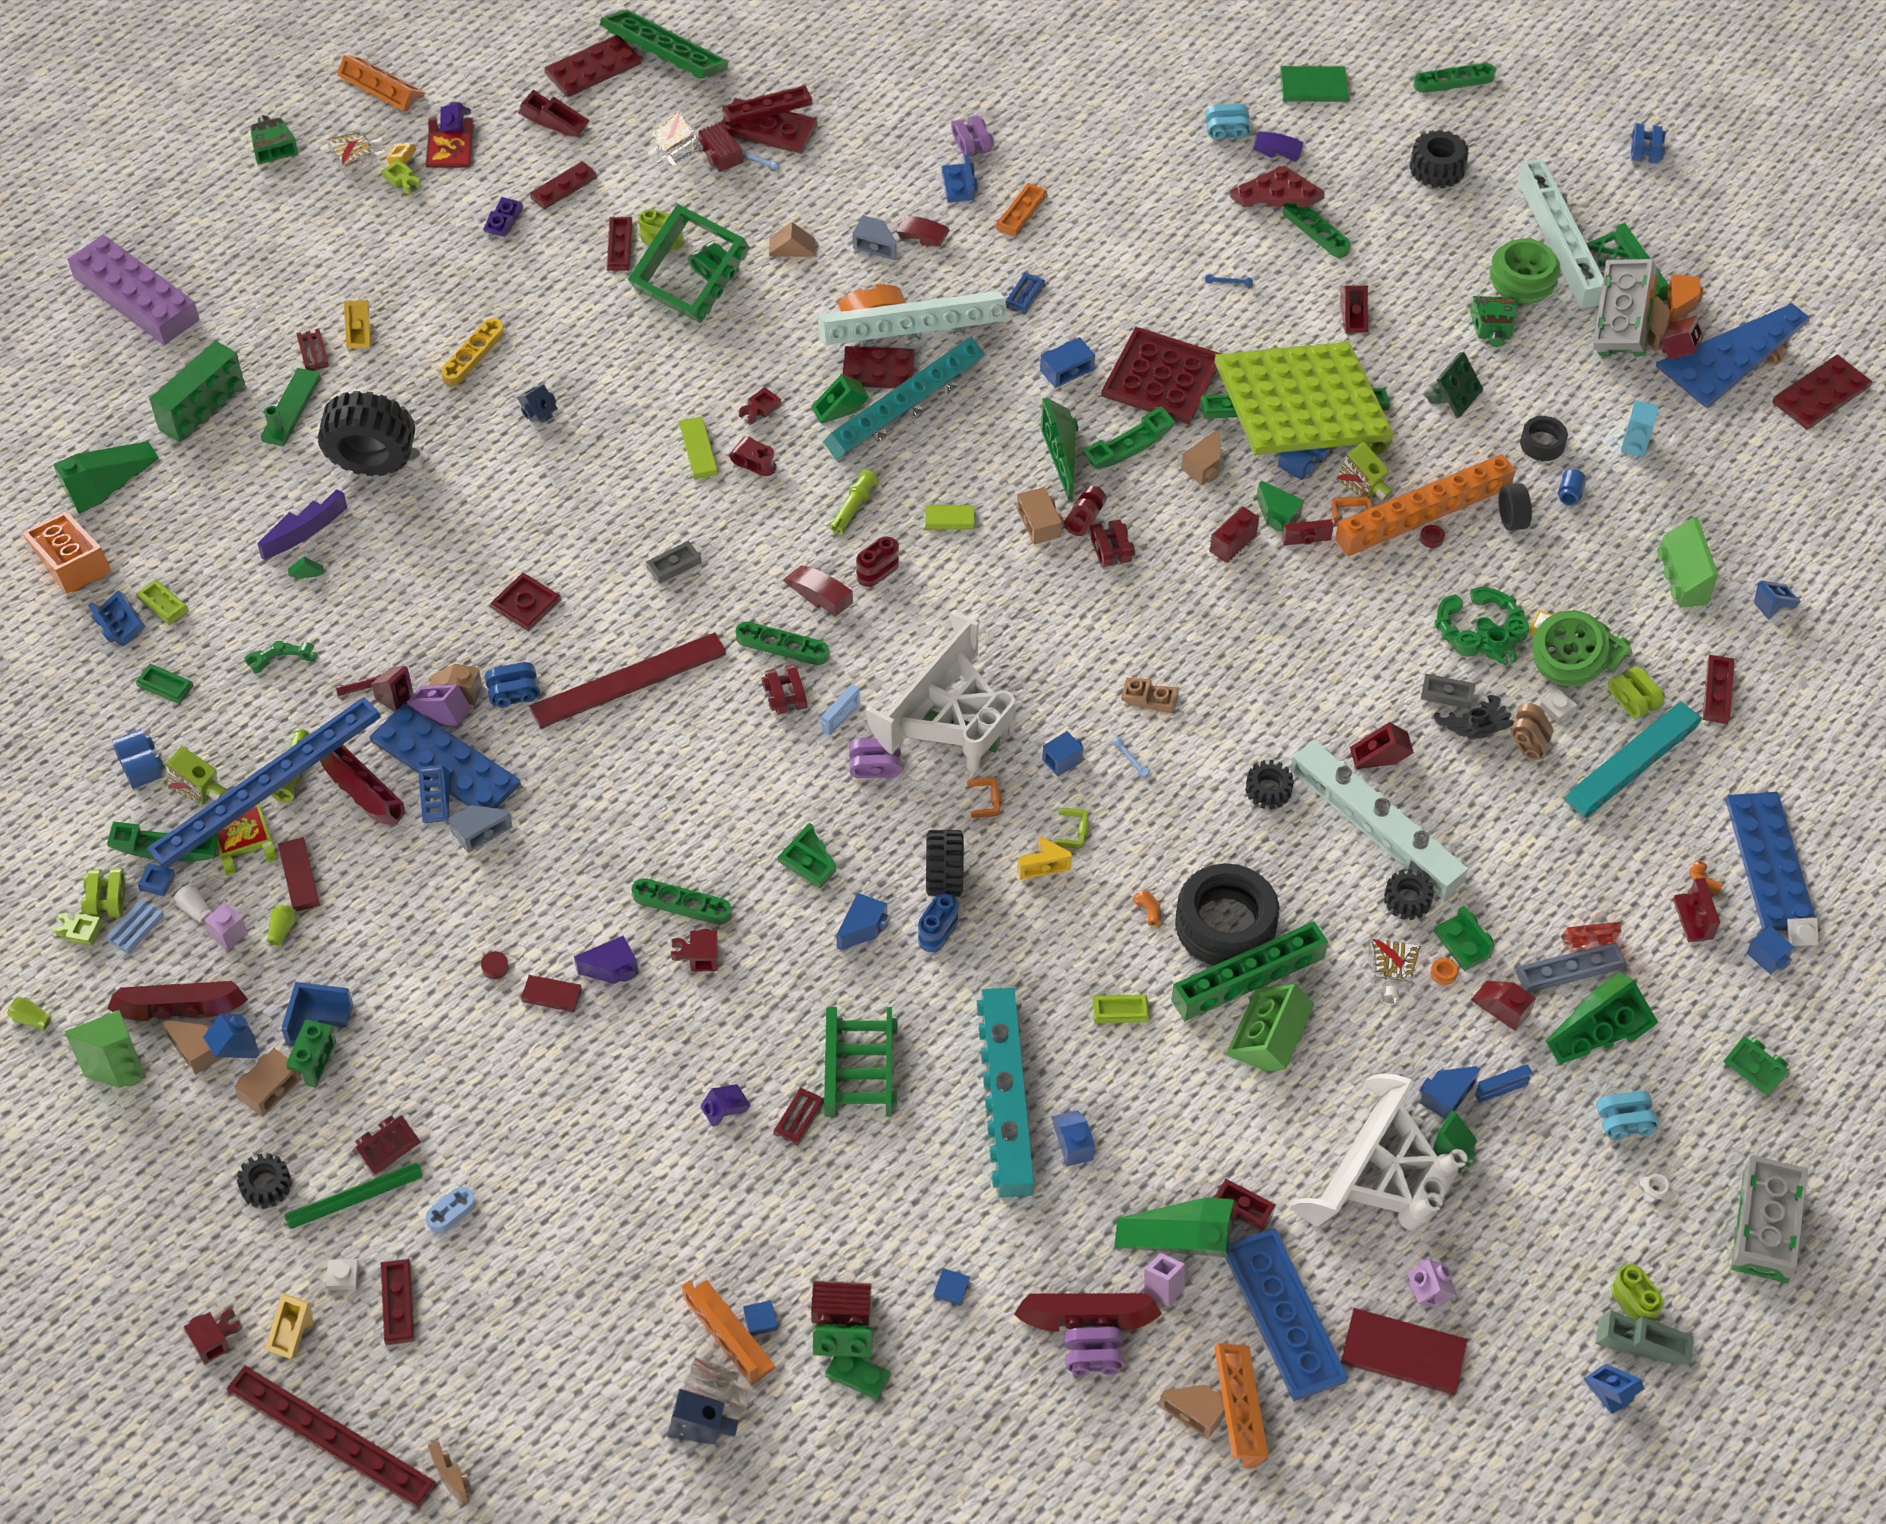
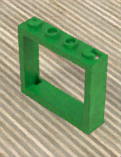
M677 204L634 268L628 281L634 289L701 323L705 316L710 314L711 307L715 301L722 296L728 281L735 276L736 269L741 261L746 259L745 255L750 247L743 237ZM688 221L732 243V246L693 306L648 283Z

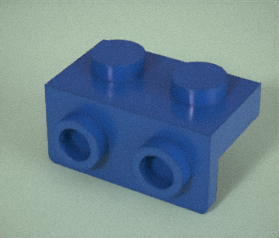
M119 590L101 606L93 602L88 605L93 613L91 615L92 619L103 628V636L111 643L115 641L125 646L146 627L125 594Z

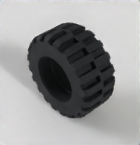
M353 391L351 394L345 392L331 399L324 407L318 433V445L326 458L329 457L331 463L334 465L338 464L343 470H351L354 474L358 475L362 473L366 474V476H373L375 474L385 476L388 473L397 472L407 464L411 455L416 426L408 410L404 406L400 407L399 402L394 399L389 400L387 396L382 394L380 396L375 395L374 392L368 391L366 393Z

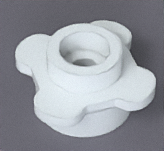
M412 446L410 458L405 466L412 467L413 470H420L423 461L428 459V454L422 452L419 447Z
M1653 1174L1649 1177L1641 1178L1640 1186L1644 1188V1199L1647 1202L1653 1203L1659 1199L1668 1201L1671 1198L1672 1193L1668 1190L1669 1182L1664 1175Z

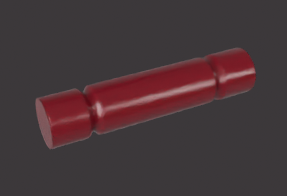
M377 676L336 686L337 695L341 696L346 693L349 694L372 688L371 684Z

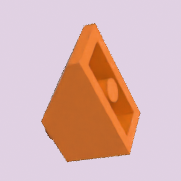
M1671 275L1667 299L1670 311L1668 323L1677 321L1696 309L1698 300L1701 301L1703 297L1700 277Z

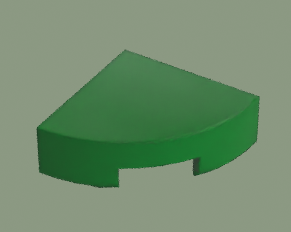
M305 556L288 568V576L299 579L317 577L324 573L323 565Z

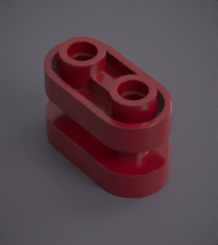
M1088 486L1084 489L1064 520V528L1067 532L1075 536H1083L1095 521L1107 500L1106 494L1100 487Z
M1120 519L1109 521L1108 529L1105 530L1101 523L1090 526L1091 542L1102 568L1112 566L1113 558L1118 557L1120 564L1132 561V557L1135 556V548L1133 542H1129L1127 538L1128 530L1125 523L1122 524ZM1108 539H1111L1114 548H1111Z
M881 537L857 555L856 579L860 585L865 587L875 586L897 570L899 566V544L896 539Z
M795 664L785 666V674L778 676L776 669L765 671V676L761 677L764 691H769L770 696H768L771 712L776 711L777 715L788 713L787 705L795 704L797 711L808 708L806 694ZM788 684L791 694L784 695L781 685Z

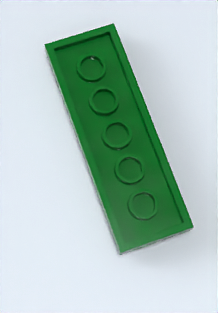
M628 9L601 17L599 26L607 29L610 34L618 35L624 38L626 42L640 46L643 51L652 52L659 59L669 61L675 64L677 68L689 71L696 78L703 79L728 68V60Z

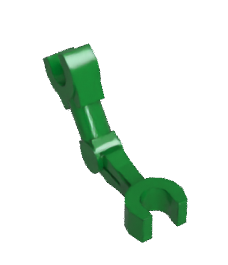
M276 641L271 645V648L264 652L259 650L247 654L244 660L247 665L256 662L251 665V669L254 674H257L275 656L297 655L304 661L314 662L317 652H312L314 644L309 642L302 643L301 646H295L290 643Z

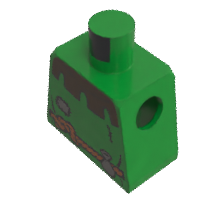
M262 115L257 119V123L250 126L257 165L299 154L295 137L282 118L270 119L269 116Z
M1473 296L1470 315L1479 339H1489L1490 345L1493 347L1502 346L1504 339H1511L1515 322L1517 297Z

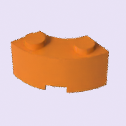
M875 284L876 288L865 291L860 288L851 292L838 302V306L841 312L904 304L906 301L899 287L888 284Z

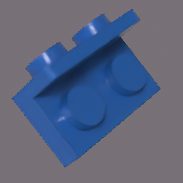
M968 154L963 155V164L941 165L947 203L974 200V192L978 191L977 178H973L975 175L974 163L969 161Z

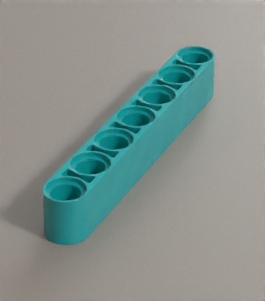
M1682 701L1677 703L1577 784L1568 793L1565 802L1584 818H1588L1693 732L1701 723L1702 717Z

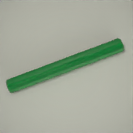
M418 1163L397 1169L285 1214L286 1223L290 1229L299 1227L421 1179L423 1177L422 1170Z

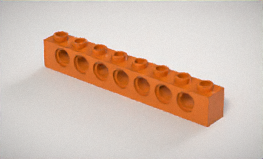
M1500 454L1339 521L1335 540L1349 557L1498 494L1503 485L1513 483L1516 470L1506 457Z

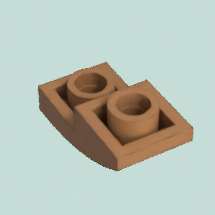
M1126 678L1121 699L1135 706L1174 713L1179 692L1177 687L1153 686L1151 679Z
M439 1441L428 1444L434 1466L443 1484L462 1504L469 1503L466 1492L472 1491L468 1474L461 1475L459 1465H452L449 1451H442Z

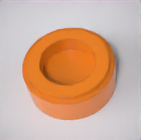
M1439 958L1433 962L1430 974L1436 983L1450 985L1457 979L1459 970L1453 960Z

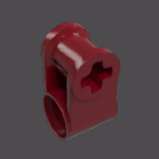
M744 436L729 453L730 460L735 465L746 468L760 476H771L776 471V463L773 461V448L749 436Z

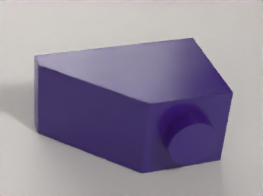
M624 936L574 956L575 968L578 974L612 984L620 981H629L639 973L637 959Z

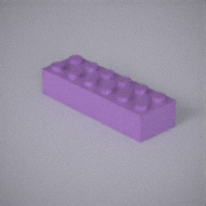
M104 234L68 258L74 279L163 345L169 343L200 320L194 300Z

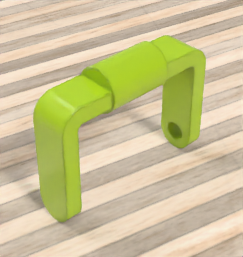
M1059 808V815L1081 817L1082 820L1079 822V841L1055 839L1054 843L1060 847L1081 849L1084 846V839L1088 838L1090 823L1087 821V811Z

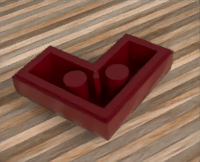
M1226 1178L1214 1197L1234 1200L1232 1225L1236 1218L1261 1231H1264L1276 1208L1275 1203Z

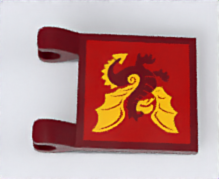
M472 117L464 118V131L439 132L438 119L428 118L426 168L471 167L474 134Z

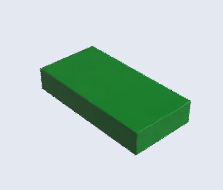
M149 664L135 681L138 687L177 704H180L194 687L192 681L153 664Z

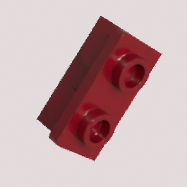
M1696 878L1688 893L1678 894L1673 898L1688 942L1713 940L1720 925V919L1706 879Z
M391 1115L378 1124L381 1130L373 1135L368 1131L355 1140L358 1146L352 1151L355 1155L358 1154L373 1176L421 1143L402 1115L396 1119Z

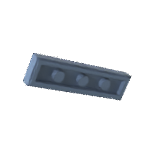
M1613 942L1516 967L1515 972L1523 989L1531 993L1626 968L1627 963L1617 943Z

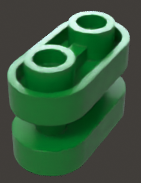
M710 241L702 246V252L696 250L690 254L688 262L697 274L709 281L727 254V251L720 244ZM739 266L736 269V274L739 273Z

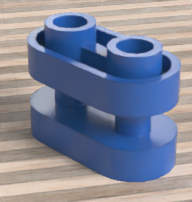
M1635 123L1631 138L1630 160L1640 162L1642 155L1648 156V163L1658 164L1659 160H1663L1665 154V147L1662 144L1665 141L1666 131H1662V126L1653 125L1651 131H1644L1645 124ZM1644 140H1649V147L1644 146Z
M521 662L488 670L485 674L487 688H489L488 696L490 703L493 706L504 708L514 703L534 701L540 695L535 666L529 662Z
M942 893L934 897L919 919L918 944L923 950L927 952L940 950L956 928L959 904L953 895Z

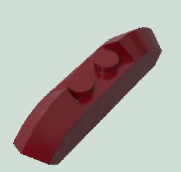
M341 745L320 760L321 765L330 778L338 784L339 788L346 791L354 799V802L363 808L368 816L386 825L399 823L405 814L404 803L344 745Z
M232 981L120 987L114 992L107 1009L111 1012L119 1010L123 1018L136 1021H150L152 1018L166 1020L173 1016L195 1018L199 1015H204V1018L228 1013L240 1007L248 999Z
M1030 1293L1022 1300L1014 1315L1032 1327L1059 1332V1327L1065 1326L1069 1330L1082 1328L1083 1326H1094L1095 1328L1117 1326L1121 1331H1129L1153 1322L1162 1313L1155 1300L1147 1293Z

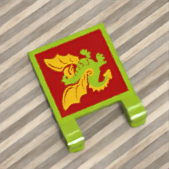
M257 804L218 832L217 849L226 876L236 873L232 860L233 856L263 847L268 863L278 859L260 804Z

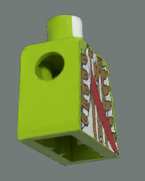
M1364 442L1360 443L1346 455L1336 480L1359 497L1369 498L1375 493L1384 501L1393 492L1384 483L1389 473L1388 468Z
M182 745L166 763L168 788L201 805L209 797L217 800L227 793V789L218 784L217 770Z

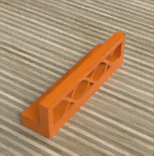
M343 55L337 76L402 111L409 110L413 97L423 98L426 93L360 57Z
M705 1280L695 1288L690 1281L682 1285L684 1301L751 1386L775 1370L774 1363L708 1280Z
M1218 1343L1214 1346L1232 1456L1236 1459H1242L1244 1468H1256L1269 1456L1250 1348L1246 1345Z

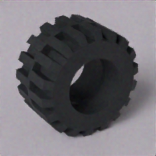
M1431 130L1428 133L1424 132L1420 137L1416 138L1413 145L1410 161L1411 174L1415 176L1418 182L1422 181V184L1425 186L1429 184L1431 188L1440 186V189H1442L1446 185L1452 187L1454 183L1458 184L1465 175L1469 147L1464 139H1460L1459 135H1454L1450 131Z
M929 830L926 835L927 895L937 896L942 893H948L954 897H960L963 892L964 835L961 830Z

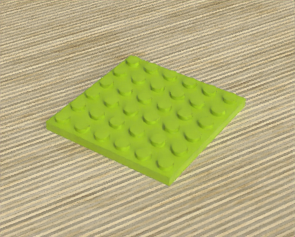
M1350 341L1215 355L1214 362L1254 455L1356 445L1362 442L1366 444L1392 441L1394 433Z

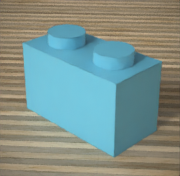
M1635 400L1621 452L1632 456H1645L1654 427L1658 405Z

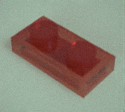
M1620 922L1567 927L1562 933L1561 938L1563 945L1572 944L1573 948L1587 946L1590 942H1598L1599 945L1613 943L1622 931Z

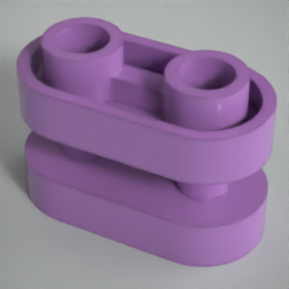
M979 115L968 117V124L966 125L962 119L951 122L953 138L963 155L974 156L975 148H978L981 154L991 151L992 146H994V139L992 134L986 130L984 119L980 118Z
M857 738L849 744L851 776L855 778H893L901 773V759L899 758L901 755V745L891 755L876 738Z
M1114 1327L1075 1328L1064 1333V1346L1066 1349L1072 1350V1352L1065 1356L1066 1369L1076 1376H1084L1090 1372L1102 1371L1105 1375L1119 1373V1370L1125 1366L1124 1353L1116 1349L1123 1345L1122 1331Z

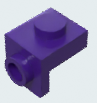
M451 102L450 105L441 106L440 132L463 131L464 116L470 115L471 109L464 106L461 102Z
M738 1084L711 1088L701 1104V1109L710 1124L718 1126L724 1116L745 1113L751 1105Z

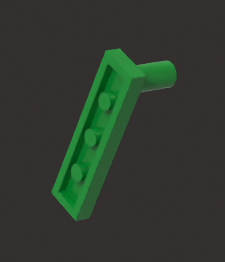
M297 368L278 405L268 406L264 410L267 425L260 436L262 442L285 446L321 379L319 372Z

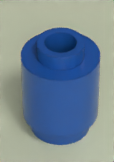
M1570 469L1563 473L1558 490L1559 499L1563 504L1575 505L1581 500L1587 480L1584 473L1577 469Z

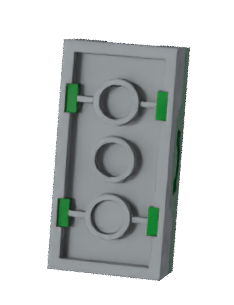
M1653 259L1606 260L1593 345L1599 356H1611V354L1617 352H1631L1634 356H1646L1659 274Z
M1754 1155L1750 1156L1743 1171L1730 1270L1789 1283L1797 1268L1808 1168Z

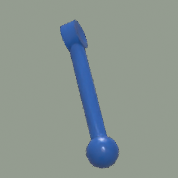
M1211 274L1205 276L1207 283H1240L1246 286L1253 284V280L1250 277L1235 279L1214 277Z

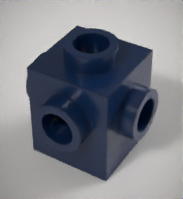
M545 384L536 385L517 397L522 406V414L531 422H546L553 417L551 413L558 409L555 404L556 399L554 395L547 390Z

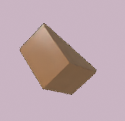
M791 222L770 237L769 256L815 257V238Z

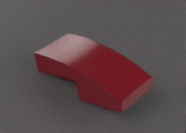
M906 215L896 232L899 238L919 239L923 246L940 247L950 229L930 219Z

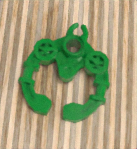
M1489 587L1471 589L1470 597L1475 605L1495 603L1501 609H1508L1509 611L1504 627L1496 625L1490 618L1481 617L1476 621V632L1462 631L1460 633L1458 628L1450 627L1451 618L1449 615L1458 613L1463 608V600L1459 596L1454 594L1445 597L1441 601L1434 626L1442 631L1443 639L1455 647L1457 653L1465 657H1473L1478 653L1485 654L1488 658L1496 660L1503 665H1508L1509 663L1504 658L1508 654L1511 656L1510 662H1516L1517 655L1513 647L1517 642L1526 640L1529 624L1525 619L1524 610L1518 608L1516 605L1517 600L1513 596L1510 597L1499 590Z

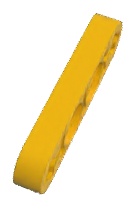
M496 318L485 320L441 369L442 380L445 384L450 386L458 385L466 378L504 335L502 321ZM477 342L485 343V345L482 347L474 346V344ZM463 357L472 358L469 362L460 361Z

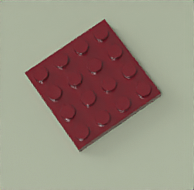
M1135 326L1102 388L1101 397L1148 412H1152L1162 406L1173 420L1190 425L1200 405L1201 396L1206 394L1218 370L1214 362L1215 355L1222 353Z

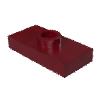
M1332 519L1285 524L1282 534L1283 546L1296 544L1310 545L1314 542L1330 541L1334 528Z

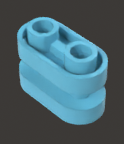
M1244 104L1212 105L1205 111L1207 131L1212 139L1245 138L1252 131L1249 110Z
M1647 1091L1608 1095L1596 1102L1599 1116L1606 1118L1602 1122V1126L1607 1137L1619 1140L1630 1134L1639 1133L1640 1136H1647L1654 1133L1655 1129L1659 1126L1656 1112L1649 1110L1653 1106L1650 1093Z

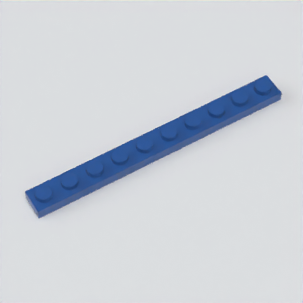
M362 697L147 848L164 870L376 722L381 718L379 711L365 697Z

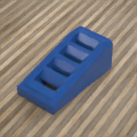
M442 765L419 768L422 822L449 821L450 771ZM440 787V790L430 791V788ZM440 798L441 801L430 802V799ZM441 808L442 812L430 813V809Z

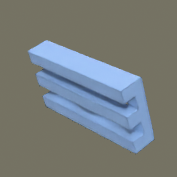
M851 684L821 717L823 721L821 723L823 727L822 732L831 735L860 704L859 687Z
M141 899L106 936L107 941L129 954L164 917L163 911L160 909L156 910L152 904L148 905L145 900ZM150 914H152V916H151V917L144 923V925L136 932V930H137V929L140 927V925L147 919V917H148ZM132 933H135L126 944H123Z

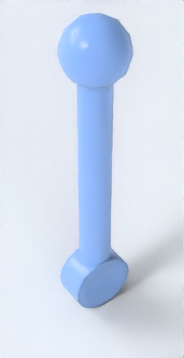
M743 150V157H748L771 166L773 170L779 169L777 161L770 162Z
M1116 737L1113 740L1114 746L1119 747L1138 769L1140 777H1147L1149 770L1146 767H1142L1123 745V740L1120 737Z

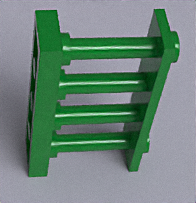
M826 1007L825 1117H836V1107H841V1104H886V1117H891V1107H897V1090H892V1034H898V1018H892V1007H887V1020H843V1018L837 1016V1007ZM843 1031H886V1044H842V1041H837V1034H843ZM842 1055H886V1069L842 1068V1066H837V1058H842ZM842 1080H886V1093H841V1090H836V1082H842Z

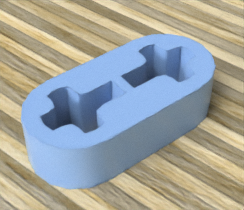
M457 1187L434 1204L426 1213V1222L429 1229L434 1233H444L467 1216L475 1207L472 1191L467 1187ZM459 1197H460L461 1199H465V1198H466L467 1204H465V1205H463L462 1203L457 1204V1200H456V1199L459 1198ZM436 1215L439 1217L444 1216L445 1221L442 1223L440 1221L435 1222L434 1217Z

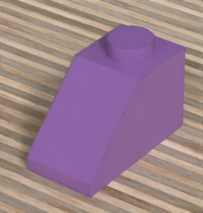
M457 684L420 686L407 701L411 708L438 725H458L463 722L466 714L472 709Z

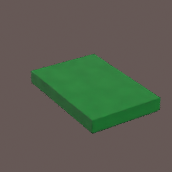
M1280 66L1283 102H1348L1349 93L1345 66Z

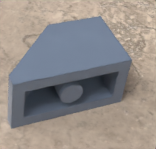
M862 215L853 231V249L896 260L897 241L885 222Z
M470 805L463 810H458L453 816L448 818L451 832L467 853L513 828L511 815L508 810Z

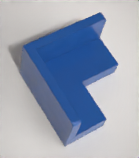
M295 982L281 1028L286 1045L294 1046L305 1020L347 1028L353 1008L350 990L343 987Z

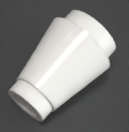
M186 885L174 896L176 906L200 924L205 923L204 919L212 913L196 887Z

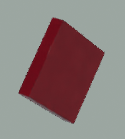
M522 572L490 603V606L493 610L525 630L530 631L561 601V595Z

